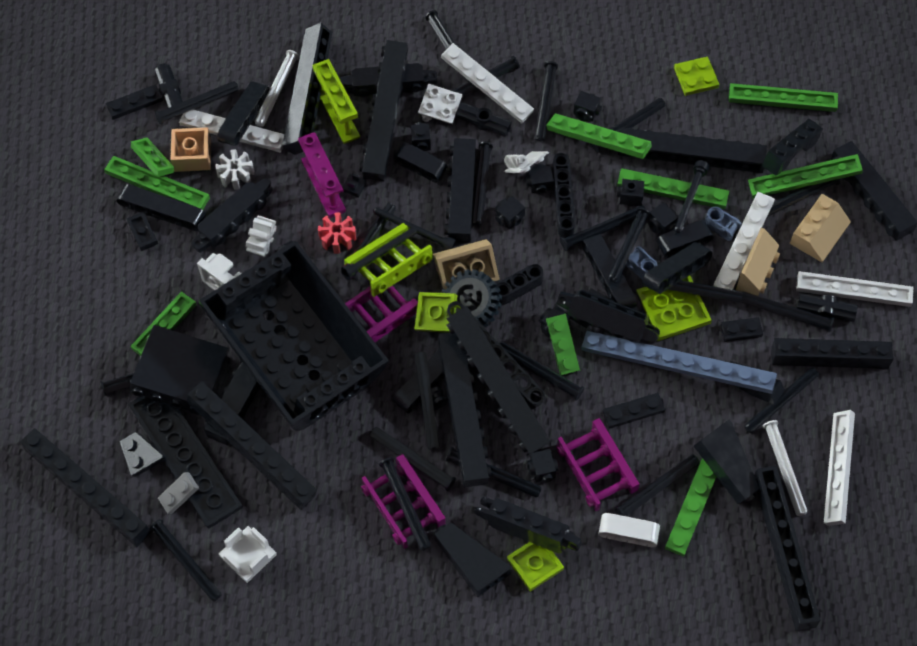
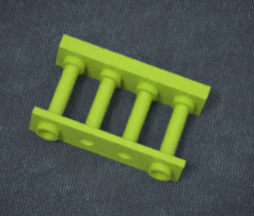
M327 59L312 65L313 71L322 86L320 99L343 144L360 138L352 121L358 118V113L330 60Z
M404 223L400 224L344 259L345 265L348 263L355 264L406 232L408 226ZM407 239L371 262L385 272L384 274L376 277L365 268L368 265L358 270V272L370 281L371 294L375 297L433 260L432 246L428 245L421 250L412 241ZM403 244L414 255L406 259L395 248ZM389 253L399 264L391 268L381 257Z

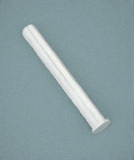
M293 50L286 51L284 62L255 119L257 126L263 127L295 61L299 59L298 53Z
M778 421L766 422L763 424V428L767 431L797 516L805 515L807 508L777 427Z

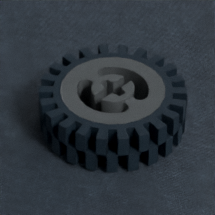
M469 269L464 270L465 273L458 272L457 277L452 276L450 278L452 280L451 283L448 281L445 283L447 289H442V293L458 295L457 302H461L465 307L467 306L482 326H489L487 322L495 320L493 316H498L499 311L497 309L501 308L502 305L499 300H502V296L499 294L501 291L497 287L496 282L484 272H478L472 269V272ZM466 293L479 304V307L477 308L462 295Z

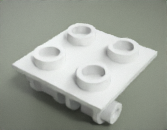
M428 84L418 113L422 114V120L425 122H429V120L434 118L452 124L462 94Z
M532 151L526 156L506 155L504 162L508 169L505 172L513 174L526 173L530 170L531 165L543 161L544 156L549 152Z

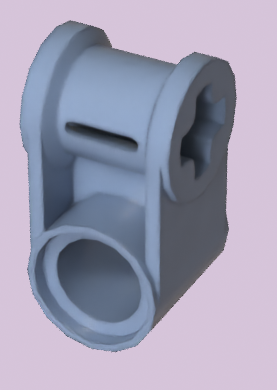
M711 207L705 218L708 228L727 241H731L734 238L733 234L742 226L739 219L731 216L719 207Z
M637 246L635 251L630 254L626 266L643 280V277L648 272L646 270H651L657 266V262L642 247Z

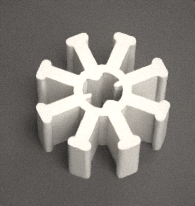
M234 149L230 150L232 157L230 160L224 154L219 156L221 165L216 164V171L224 187H227L232 181L234 190L240 189L238 180L241 179L245 183L251 182L250 174L254 175V167L246 152H243L238 158L237 150Z
M262 216L254 218L253 228H250L248 232L250 237L246 241L247 252L265 257V254L269 251L270 242L272 243L274 239L272 236L276 231V221Z

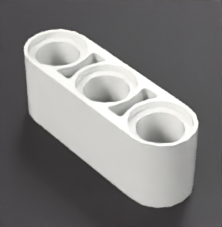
M604 513L601 517L598 534L600 537L656 547L660 525L651 521Z

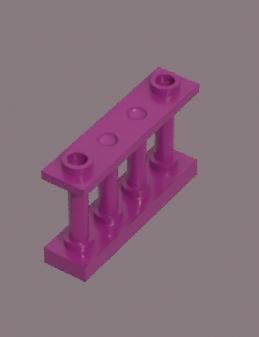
M316 133L298 138L306 156L301 158L302 163L329 219L335 217L334 213H345L346 208L338 194L343 192V188Z
M392 285L386 290L401 307L395 312H391L378 296H372L370 286L345 304L351 312L356 310L368 324L370 329L366 332L374 342H377L417 313L418 302L415 298L411 301H406ZM371 300L383 313L385 319L381 322H375L361 305Z
M600 418L593 421L591 432L567 444H565L562 437L558 438L556 450L559 456L565 458L586 494L587 504L589 507L593 506L595 511L600 510V500L622 489H628L631 494L638 491V480ZM593 439L599 440L602 445L600 449L578 460L574 459L570 452L571 450ZM602 456L609 457L611 460L609 466L586 477L584 476L580 467ZM613 472H618L621 477L620 482L596 494L594 493L590 483Z
M403 454L398 456L395 468L398 475H404L407 480L404 488L407 493L414 491L418 496L416 501L412 503L414 509L417 510L420 507H425L428 511L427 517L420 520L422 527L424 528L431 523H436L439 528L446 524L445 516ZM386 474L369 483L365 476L362 477L363 485L361 489L366 497L370 495L394 533L392 537L396 544H401L404 549L407 548L406 538L411 536L413 532L410 527L400 531L395 523L405 517L402 509L390 515L385 507L397 499L395 493L392 492L380 499L374 491L389 482Z

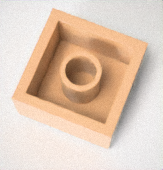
M208 127L172 129L171 163L174 166V172L211 170V137Z

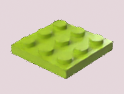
M690 275L682 280L693 282ZM647 287L636 290V294L649 318L650 324L660 329L657 341L711 324L712 320L700 295L668 289L658 294Z

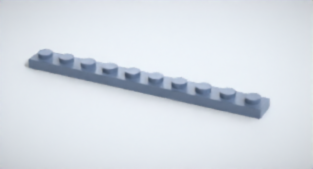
M591 331L586 332L582 344V350L590 353L770 394L773 393L777 373L640 342H631L627 339Z

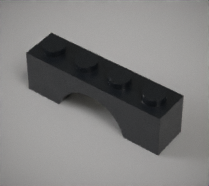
M807 119L768 151L762 167L775 176L779 175L787 168L800 150L803 149L807 152L817 143L823 128L811 119Z

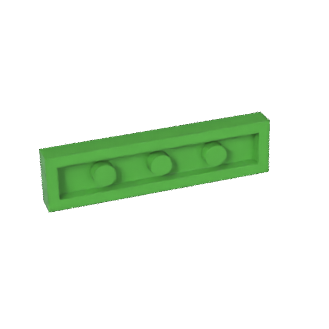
M180 292L131 345V349L141 356L153 325L174 330L197 305L196 301Z

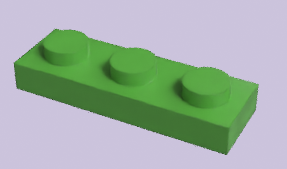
M148 138L131 141V148L157 177L174 173V166Z
M566 314L547 318L546 322L560 375L579 371Z

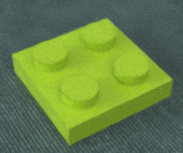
M708 57L674 64V70L685 96L719 88L720 84Z
M419 292L414 330L451 333L446 326L449 323L446 319L448 305L457 301L458 295L453 293ZM456 308L450 310L452 315L456 313Z
M528 542L507 556L508 562L530 592L564 570V566L553 551Z

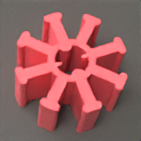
M334 213L335 222L333 223L328 219V216H325L322 219L324 227L318 226L319 239L322 241V247L325 250H328V247L333 244L334 254H339V244L342 243L347 250H350L352 248L351 239L356 240L357 236L352 218L347 216V219L342 222L341 213Z

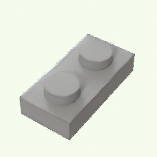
M184 472L158 497V500L167 514H172L199 487L190 473Z

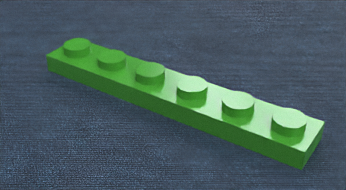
M730 83L729 102L837 112L838 93Z
M556 113L546 125L548 131L641 159L646 156L652 147L651 141Z
M856 154L783 171L777 176L770 174L749 179L748 184L752 199H754L757 192L772 195L862 174L863 170L859 156Z
M116 156L111 158L104 169L105 173L147 191L196 206L202 210L210 199L209 194L165 176L157 177L152 171Z
M621 168L617 187L622 186V179L645 181V193L685 201L692 183ZM699 184L693 203L726 209L729 191Z
M703 458L665 546L666 550L683 557L716 479V475Z

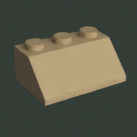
M821 194L793 233L790 244L818 261L823 262L851 221L838 202Z
M764 228L759 230L740 274L736 291H744L759 296V293L763 294L766 289L767 283H765V279H770L774 270L771 265L772 263H777L780 253L777 252L779 244Z
M487 239L433 254L443 289H447L445 283L447 281L451 283L452 280L450 278L452 276L457 277L458 272L465 273L464 270L468 269L471 272L472 269L484 272L493 281L500 280L492 244Z

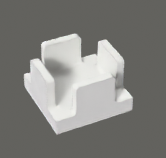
M212 253L206 261L202 258L197 263L202 281L214 290L242 274L237 272L235 276H232L228 273L233 267V262L220 253L218 255Z
M249 526L243 531L237 528L224 541L226 547L219 553V556L246 583L277 555L269 546L267 539L254 527L251 529Z

